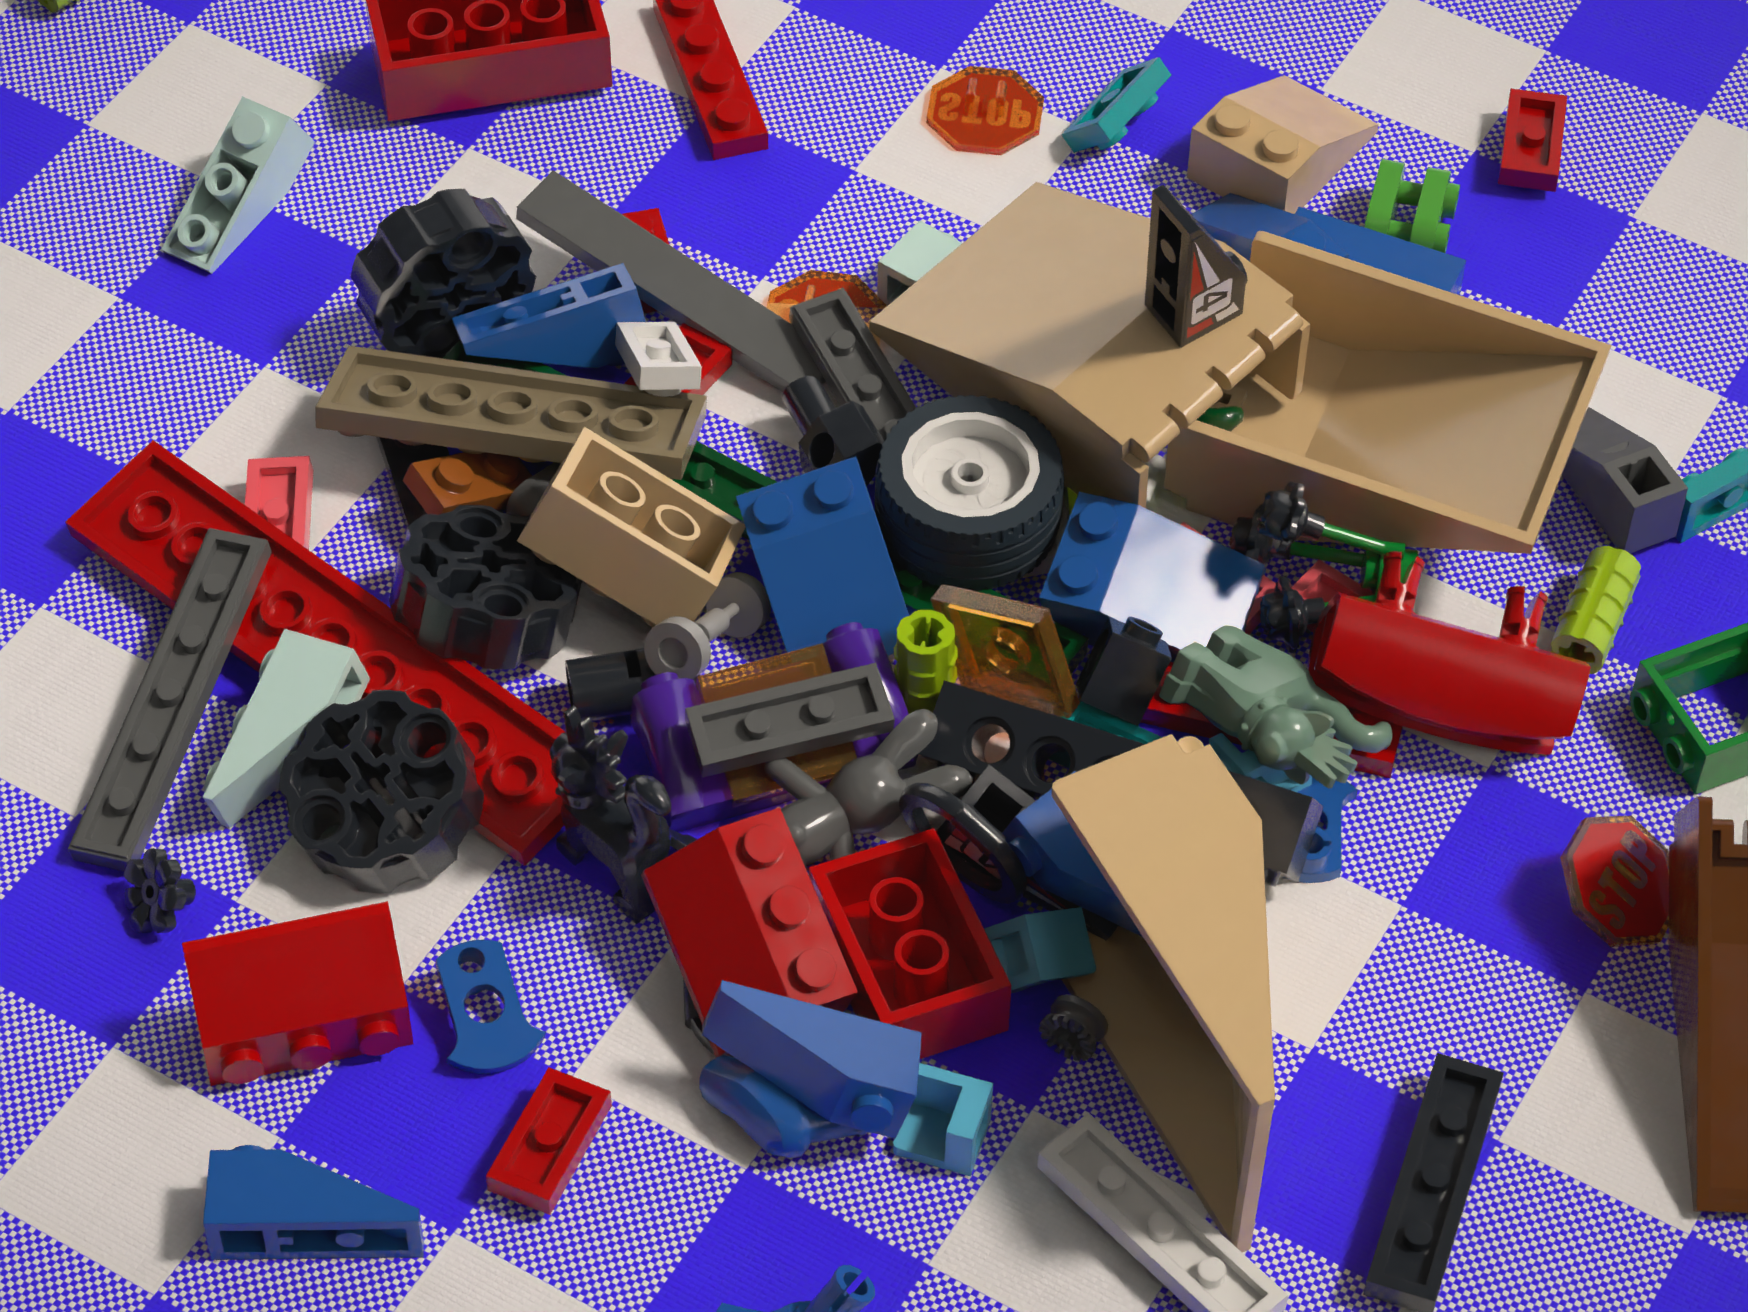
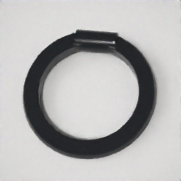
M914 783L902 791L899 799L900 811L914 834L933 829L923 808L936 812L949 820L952 825L991 860L1002 879L992 878L971 866L958 856L938 835L962 882L978 893L1000 903H1013L1024 895L1027 877L1020 860L1005 841L1006 837L970 803L966 804L951 793L928 783Z

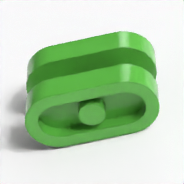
M1382 159L1364 227L1446 253L1451 224L1442 223L1443 217L1454 219L1460 192L1459 184L1450 183L1451 171L1428 167L1424 183H1415L1403 180L1405 172L1404 162ZM1399 203L1417 207L1413 224L1395 220Z

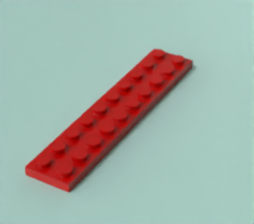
M154 440L65 521L73 538L172 610L209 528L268 540L272 553L231 646V653L259 672L265 655L271 649L276 648L284 629L353 648L370 677L360 700L364 699L373 690L404 691L412 702L427 708H440L456 726L475 756L473 766L476 779L484 792L480 822L473 828L519 863L526 866L564 826L561 817L562 797L555 793L558 783L551 773L552 759L549 753L554 740L565 732L563 729L465 660L442 658L418 645L416 636L406 625L394 619L389 606ZM445 743L431 747L425 753L424 758L438 754L444 748Z

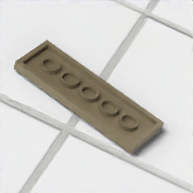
M348 346L315 406L316 428L338 431L340 434L349 437L368 435L396 439L406 445L431 444L458 448L460 451L468 454L488 452L516 456L531 463L545 461L562 463L581 431L586 427L666 477L681 480L706 418L707 396L680 392L675 396H656L647 393L645 390H639L638 386Z

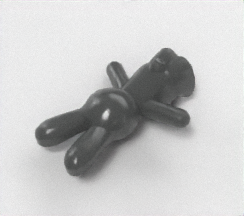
M920 709L908 714L891 731L873 754L856 758L842 766L826 788L786 757L764 763L765 774L798 799L781 808V811L805 867L820 860L828 853L830 861L855 853L853 835L875 833L888 827L902 814L899 807V799L902 791L909 785L928 783L951 793L957 798L963 797L972 785V776L965 768L959 766L945 765L904 780L898 774V770L921 752L934 739L938 728V720L934 713L926 709Z

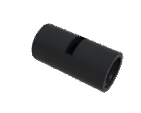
M644 648L565 660L570 705L577 708L582 720L586 717H589L591 721L630 715L632 698L641 691V684L648 678L656 675L648 665ZM699 674L693 679L698 691L702 690L701 676Z

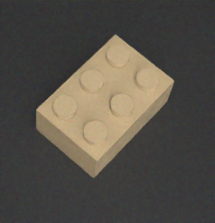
M584 427L548 484L517 541L531 549L540 560L561 567L584 581L598 595L612 598L640 615L648 625L655 627L663 620L674 616L685 617L693 622L696 620L718 587L745 529V524Z

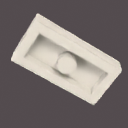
M617 322L615 346L639 390H645L647 393L656 396L668 397L678 395L681 390L700 389L702 366L676 322Z

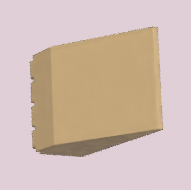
M1035 182L869 321L870 331L953 397H957V395H975L976 397L997 398L999 401H1007L1011 405H1017L1020 409L1026 410L1030 415L1035 416L1051 432L1052 438H1055L1057 442V447H1059L1060 455L1062 456L1064 486L1066 488H1070L1077 495L1079 492L1137 504L1146 508L1149 466L1144 462H1149L1180 434L1177 424L1187 428L1223 396L1220 387L1230 390L1248 373L1254 371L1289 399H1294L1302 391L1310 323L1292 308L1294 296L1292 293L1226 243L1215 239L1225 252H1233L1240 259L1247 273L1248 281L1245 286L1243 314L1180 348L1145 306L1150 218Z
M1257 231L1252 241L1250 262L1294 295L1292 308L1310 323L1302 391L1294 399H1289L1254 371L1248 373L1230 390L1220 387L1223 396L1210 408L1241 407L1244 411L1243 422L1231 432L1197 420L1187 428L1177 424L1180 434L1168 444L1164 489L1187 498V510L1234 526L1237 523L1238 517H1253L1255 510L1260 504H1263L1265 493L1278 490L1284 491L1289 482H1298L1305 485L1302 498L1306 500L1309 512L1324 516L1325 523L1382 541L1405 543V547L1531 554L1609 356L1611 345L1265 231ZM1303 536L1297 539L1298 541L1341 543L1322 536L1318 540Z
M1170 734L1055 780L1052 784L1053 799L1143 936L1141 937L1118 926L1110 938L1105 941L1087 931L1096 971L1086 976L1061 980L1071 995L1087 1000L1105 1016L1108 1023V1032L1100 1042L1221 1234L1241 1252H1245L1251 1249L1275 1101L1262 819L1210 744L1204 746L1198 738L1192 736L1183 737L1177 742L1174 736Z

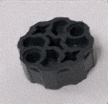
M466 189L437 191L428 200L416 205L401 206L378 224L377 233L369 245L357 253L350 276L359 292L356 301L357 306L388 351L441 359L460 340L452 321L453 317L531 293L536 280V275L529 265L532 249L503 206L493 197L481 199L471 196Z
M459 505L451 512L439 515L424 514L407 527L404 547L399 549L389 602L394 619L406 625L416 636L417 644L429 652L442 658H459L474 662L483 669H515L520 663L525 661L549 659L566 645L570 624L574 619L582 580L557 565L548 564L540 560L531 549L517 541L530 516H514L502 513L491 506Z
M373 690L364 699L347 705L333 703L307 723L305 738L298 749L284 760L279 790L287 800L289 813L287 827L324 874H335L349 880L358 891L391 893L400 884L417 878L431 880L457 860L458 846L467 832L480 822L484 792L477 783L473 766L475 756L454 723L440 708H427L412 702L404 691ZM445 743L444 748L438 754L424 758L425 753L431 747ZM376 778L382 787L388 790L395 800L392 805L387 804L383 797L375 791L369 782L370 779ZM340 824L338 830L331 837L319 840L321 834L328 827ZM423 833L421 838L413 840L417 835Z

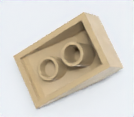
M1283 75L1224 96L1192 127L1187 178L1222 197L1233 193L1295 214L1298 207L1303 208L1378 132L1379 124Z

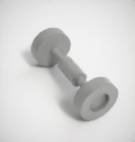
M742 572L730 573L721 578L718 587L706 603L707 613L695 622L685 617L674 616L663 620L653 627L647 634L644 643L645 657L652 671L656 675L674 672L678 674L679 679H694L709 664L711 657L710 642L722 633L734 638H745L763 627L771 613V603L763 584L749 574Z

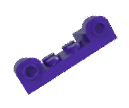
M858 622L840 625L826 634L827 641L819 646L816 659L699 691L693 679H679L678 674L674 672L657 674L645 680L641 684V691L632 698L630 720L645 750L654 778L664 785L671 800V811L667 816H664L669 828L681 832L796 800L794 796L765 774L764 763L702 778L685 722V708L876 663L895 718V728L909 713L878 629H863L862 624ZM891 732L786 758L826 788L842 766L856 758L873 754ZM918 754L898 771L914 767Z

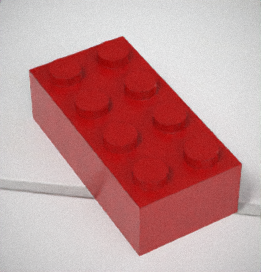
M365 0L370 45L388 121L613 87L610 35L600 0Z

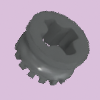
M1068 994L1060 995L1054 1000L1051 1005V1014H1047L1039 1024V1032H1042L1041 1038L1048 1039L1046 1044L1049 1047L1057 1045L1054 1050L1056 1053L1059 1054L1061 1050H1064V1057L1070 1059L1073 1056L1075 1061H1080L1081 1059L1086 1061L1091 1058L1096 1051V1042L1103 1039L1108 1032L1107 1020L1097 1007L1087 1000Z

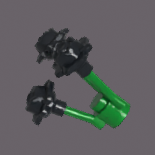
M1289 482L1284 491L1278 490L1265 493L1264 502L1255 510L1253 517H1238L1237 523L1232 529V536L1229 541L1230 548L1264 565L1268 564L1272 557L1290 560L1292 555L1361 567L1360 586L1364 589H1372V595L1358 598L1375 603L1384 567V555L1393 551L1402 552L1401 582L1408 566L1418 556L1417 550L1405 549V543L1382 541L1325 523L1324 516L1308 511L1307 502L1302 498L1305 485L1298 482ZM1300 536L1313 540H1318L1322 536L1366 551L1358 553L1295 541ZM1280 576L1278 582H1276L1274 592L1264 595L1260 602L1261 625L1269 640L1284 641L1288 653H1296L1297 648H1299L1300 637L1306 632L1307 625L1318 622L1323 609L1329 602H1324L1322 597L1304 600L1297 590L1291 589V583L1287 576Z

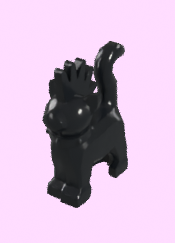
M572 706L563 713L566 732L560 734L554 740L549 752L552 759L551 773L558 783L555 793L562 797L561 817L566 829L565 832L556 838V846L560 853L575 866L583 860L584 855L588 851L608 866L620 887L613 895L615 905L635 924H638L656 911L641 874L645 869L668 857L671 831L663 816H667L670 813L671 800L664 785L653 776L634 775L627 780L620 771L616 770L618 764L621 763L620 758L628 740V735L624 730H619L609 739L605 734L597 736L595 735L591 719L586 717L582 720L577 708Z

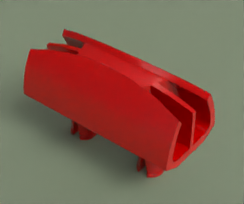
M1393 551L1384 555V567L1376 603L1337 592L1323 609L1313 631L1307 669L1315 684L1342 704L1426 734L1461 743L1517 753L1551 755L1554 739L1572 736L1585 694L1591 666L1584 661L1545 651L1536 646L1544 607L1548 600L1545 593L1540 591L1529 602L1524 615L1525 587L1514 586L1508 588L1499 637L1421 616L1413 612L1421 572L1424 571L1425 562L1417 556L1408 566L1401 582L1402 552Z

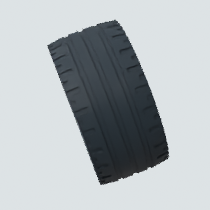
M975 395L950 396L945 399H936L931 403L927 402L921 407L914 408V411L905 414L903 419L900 418L897 424L891 428L890 433L886 435L876 466L875 514L889 555H892L893 560L896 563L898 562L904 570H908L911 575H915L922 581L925 580L929 584L939 585L945 589L947 587L951 588V590L962 589L963 591L989 590L997 586L1002 587L1007 583L1011 584L1018 578L1025 577V574L1031 573L1047 557L1048 552L1053 547L1060 527L1063 508L1064 471L1062 456L1060 455V449L1057 447L1055 438H1052L1051 432L1035 416L1030 415L1028 411L1020 409L1017 405H1011L1007 401H999L997 398L976 397Z

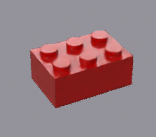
M934 828L809 867V877L858 991L850 1002L857 1016L921 1032L920 1059L1009 1030L1012 985Z

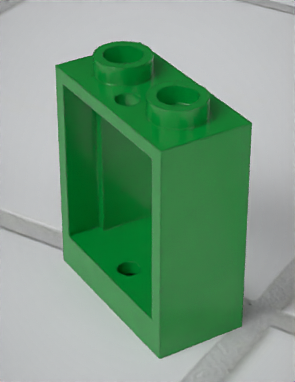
M1748 623L1639 662L1633 690L1630 693L1632 712L1642 726L1649 727L1663 747L1664 757L1671 770L1683 776L1695 795L1748 776V732L1709 745L1677 698L1748 673Z

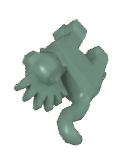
M1224 625L1214 631L1206 647L1200 643L1193 642L1181 649L1175 658L1170 673L1165 678L1159 694L1162 699L1171 704L1188 703L1201 712L1214 726L1226 734L1238 738L1242 743L1241 748L1243 750L1249 749L1254 751L1260 764L1275 770H1283L1290 779L1301 785L1309 780V775L1325 787L1331 789L1335 781L1346 783L1349 774H1352L1357 766V761L1349 757L1352 749L1377 753L1387 749L1392 740L1390 724L1381 721L1374 726L1358 722L1345 705L1315 684L1308 669L1301 661L1231 625Z

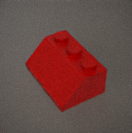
M780 807L718 827L642 872V879L702 1025L722 980L841 1012L845 1011L858 993ZM709 1040L715 1057L730 1055Z
M388 901L182 943L210 1086L224 1083L244 1084L263 1075L297 1068L302 1070L316 1069L330 1061L364 1054L371 1056L383 1055L393 1051L395 1048L414 1044L408 1002Z

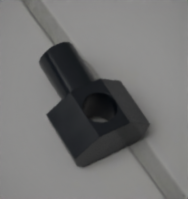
M804 376L791 382L782 394V401L803 435L798 443L800 463L804 472L807 473L856 456L867 487L876 475V466L884 440L864 407L852 400L836 408L820 381L814 376Z

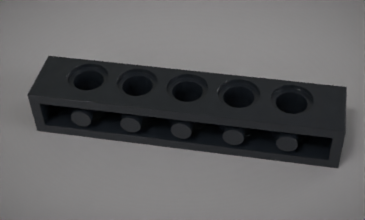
M944 680L933 711L938 720L937 732L934 739L919 752V755L937 764L936 768L945 765L965 768L972 776V783L974 777L978 778L986 767L991 765L1034 799V796L1040 798L1052 789L1053 782L1049 783L1046 781L1044 767L1047 760L1057 752H1068L1070 768L1065 775L1068 776L1074 771L1078 772L1145 744ZM1006 732L1010 740L1007 754L997 762L987 763L984 755L986 743L993 735ZM1229 771L1262 819L1265 884L1276 887L1280 876L1298 882L1323 806L1313 797Z

